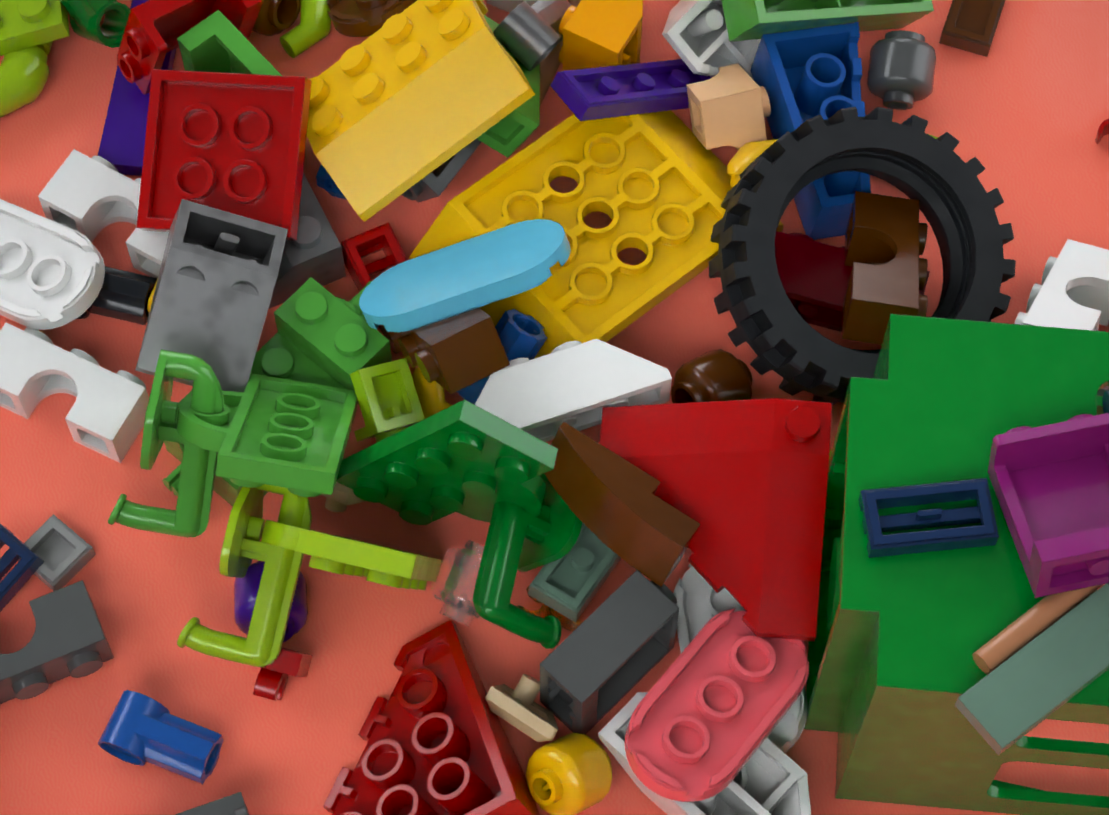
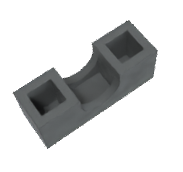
M83 580L29 601L36 622L35 632L30 642L24 648L14 653L0 654V704L14 698L25 700L44 693L49 688V684L69 676L73 678L88 676L98 671L103 666V662L114 658Z

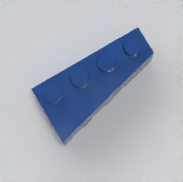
M859 22L762 35L750 71L753 80L759 87L764 86L767 91L771 114L766 118L773 139H779L785 133L793 132L806 120L821 115L823 120L829 119L838 110L843 108L856 107L858 117L866 116L865 101L861 100L860 80L863 73L862 60L858 58ZM856 171L837 172L821 177L800 190L794 197V201L805 234L814 240L845 235L855 191L871 193L870 175Z

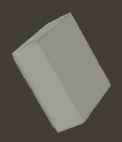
M54 514L25 542L32 552L44 560V563L37 569L34 575L53 591L63 588L96 555L91 545Z

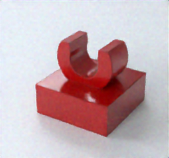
M282 647L278 658L271 665L261 667L255 682L253 695L275 701L276 699L282 700L288 675L307 677L313 655Z

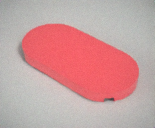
M736 608L722 611L711 618L641 700L631 716L625 735V752L629 765L637 778L656 794L682 802L705 800L724 790L800 696L809 675V661L807 664V656L804 652L806 646L803 640L756 636L742 621V617L747 611L740 610L734 612Z

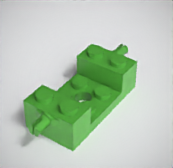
M310 277L274 312L278 332L256 352L250 376L253 373L354 390L350 377L351 373L359 369L392 361L390 340L367 324L359 306L362 292L372 281H369L350 301H346L345 299L335 297ZM192 390L186 396L192 395ZM164 441L167 451L177 458L181 464L162 481L178 497L184 444ZM215 476L213 490L233 506L242 486L232 483L230 478Z

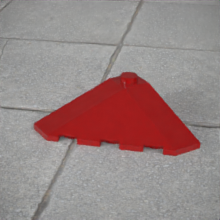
M767 398L603 407L600 444L660 481L654 495L701 524L688 546L692 551L688 562L717 593L725 588L747 611L743 615L742 621L756 636L815 641L830 457L832 403Z
M449 620L403 645L393 664L399 671H402V674L389 700L377 696L358 734L368 743L354 771L342 767L323 807L328 812L333 813L332 815H540L535 800L532 798L527 786V779L498 716L490 711L485 698L487 692L456 624Z

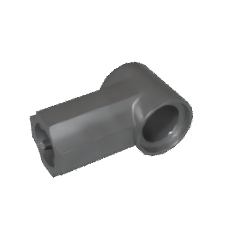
M539 0L530 6L526 1H523L504 18L493 33L531 71L563 40V35L559 33V26L563 15L571 4L567 0Z

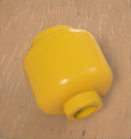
M570 733L538 748L532 754L526 769L527 786L535 802L550 815H576L601 802L610 791L612 783L611 760L605 749L589 736Z

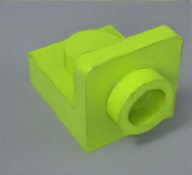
M407 358L359 369L350 374L365 423V427L354 431L357 442L375 437L377 443L425 419Z

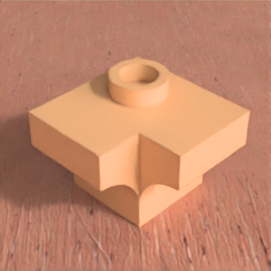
M738 63L719 67V73L708 80L686 85L692 132L706 150L732 146L738 151L742 145L748 142L767 140L764 118L769 117L771 114L767 91L764 86L759 87Z

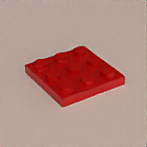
M152 69L136 228L144 231L169 232L180 202L184 199L288 229L286 240H297L312 81L307 77Z

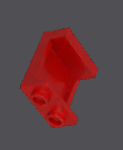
M148 0L135 6L130 10L117 54L120 71L128 82H135L140 91L146 95L150 93L152 69L162 68L166 53L179 47L177 40L179 36L219 10L248 40L264 0Z

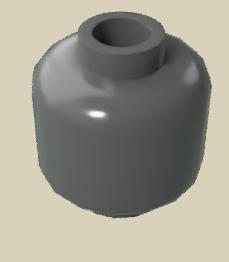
M899 30L886 33L885 39L877 41L870 50L867 78L869 91L883 99V105L887 108L896 110L913 108L914 102L927 98L933 91L936 65L934 48L925 42L923 35L916 32Z

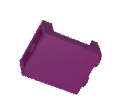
M1109 413L1095 416L1081 414L1064 422L1034 428L1021 426L1013 428L1004 434L996 435L992 441L988 475L1034 597L1038 598L1109 583Z

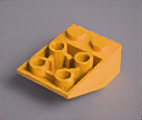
M581 0L577 7L571 5L563 15L559 26V33L563 35V46L559 54V62L563 63V71L640 63L643 0Z

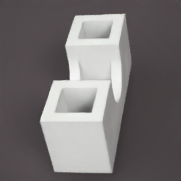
M73 149L38 195L47 219L74 229L93 242L99 232L112 223L129 222L137 227L141 178H136L134 181L119 173L106 159L97 155L90 158ZM135 228L125 242L133 268L158 279L169 232L144 231Z
M1067 239L1057 258L1052 256L1048 258L1043 271L1041 285L1037 283L1033 285L1026 313L1020 311L1014 324L1098 331L1099 324L1108 326L1109 250Z
M6 322L0 330V406L29 419L36 406L44 398L56 393L71 394L76 397V401L65 417V421L73 440L121 463L144 427L149 402L144 382L127 371L118 370L117 373L101 367L95 358L80 349L73 348L70 352L54 345L47 335L37 329L26 327L25 330H22Z

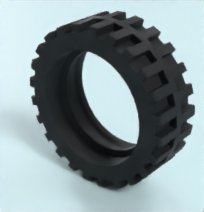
M856 107L840 109L826 120H823L821 115L806 120L793 132L785 133L757 157L739 175L740 181L727 192L721 204V207L726 209L724 217L713 225L710 239L711 242L719 243V252L717 256L709 261V278H721L723 292L714 298L717 312L721 314L730 310L737 328L729 332L728 336L735 347L747 342L758 355L750 365L760 375L770 370L783 377L779 389L792 396L804 390L814 394L812 401L832 403V405L838 402L844 403L850 378H873L881 349H850L836 344L821 335L794 308L780 280L775 258V235L780 219L791 200L800 190L826 175L844 171L862 172L890 183L910 199L919 200V209L928 220L936 236L943 266L941 297L932 317L991 322L993 318L1007 311L1011 297L999 293L1001 283L1015 277L1016 260L1004 259L1003 245L1014 239L1011 223L999 225L994 209L1004 203V200L998 188L988 193L984 189L977 175L983 172L985 167L976 156L965 163L953 151L960 141L948 132H945L937 139L926 134L924 131L928 121L912 115L902 124L892 122L893 109L876 107L865 117H858Z

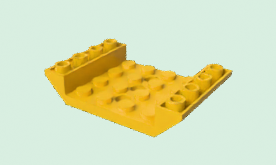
M671 110L580 121L572 114L451 199L413 250L409 260L518 222L534 219L555 221L563 227L571 247V253L567 262L561 267L557 261L555 265L549 268L552 276L547 278L541 285L479 308L491 316L494 326H496L505 311L512 309L535 318L544 327L543 331L547 337L535 358L550 354L557 346L569 341L584 343L597 338L607 342L708 268L709 261L718 255L719 243L711 242L710 239L713 225L724 217L726 209L721 207V204L727 192L732 189L730 186L731 174H727V166L711 150H706L693 132ZM563 176L574 179L578 186L571 192L561 193L553 190L549 184L555 178ZM603 212L610 216L612 222L607 227L595 229L586 225L583 219L589 213ZM781 221L776 231L781 232L783 230L784 224ZM632 247L643 251L647 258L638 265H628L620 261L617 255L623 249Z

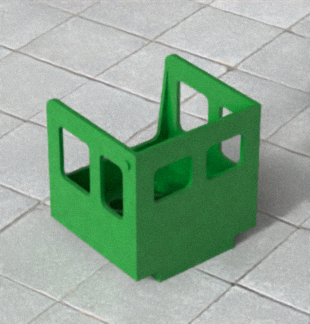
M890 314L873 378H850L829 461L815 641H808L807 664L809 661V675L806 681L808 708L804 727L806 730L838 732L835 798L1017 815H1109V797L1051 792L994 780L1002 764L1016 761L1109 769V744L1023 736L998 756L955 706L959 696L988 675L976 665L972 654L1045 597H1034L988 475L993 438L1016 427L1028 426L1034 428L1064 422L1081 414H1091L1093 416L1104 414L1103 396H1097V392L1103 387L1109 386V332ZM987 478L999 535L996 545L874 558L868 557L867 534H864L862 523L864 515L863 511H860L858 500L861 490ZM975 499L878 509L879 516L916 513L919 510L937 508L946 510L976 507L977 501ZM981 523L883 532L882 535L978 526ZM1109 670L1046 719L1109 725Z

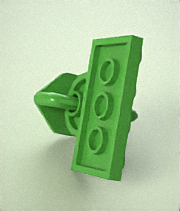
M161 349L145 415L140 467L145 470L152 469L164 441L184 444L176 510L134 503L126 500L127 495L121 494L108 519V524L113 525L116 522L138 530L186 538L199 536L206 530L209 523L215 476L230 478L232 483L242 487L255 488L264 484L285 487L291 493L303 497H316L321 494L332 495L357 411L358 400L355 390L252 373L244 392L224 391L221 389L212 367L202 358L187 353ZM173 377L193 380L192 395L186 396L179 402V408L178 402L171 401Z

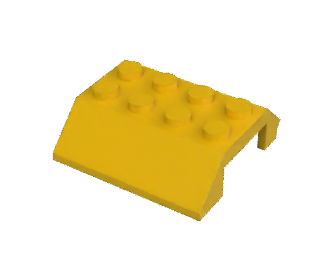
M417 0L403 12L387 19L382 28L361 44L349 48L340 60L319 76L309 79L312 81L307 138L317 159L364 222L535 95L520 66L496 39L484 15L489 11L483 0Z

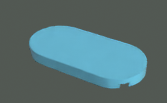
M534 219L518 222L418 256L386 270L364 289L360 296L359 306L367 324L371 328L377 330L379 325H384L386 332L397 333L414 330L523 293L541 285L547 278L552 276L549 268L555 265L557 261L561 267L567 262L571 253V247L563 227L555 221Z

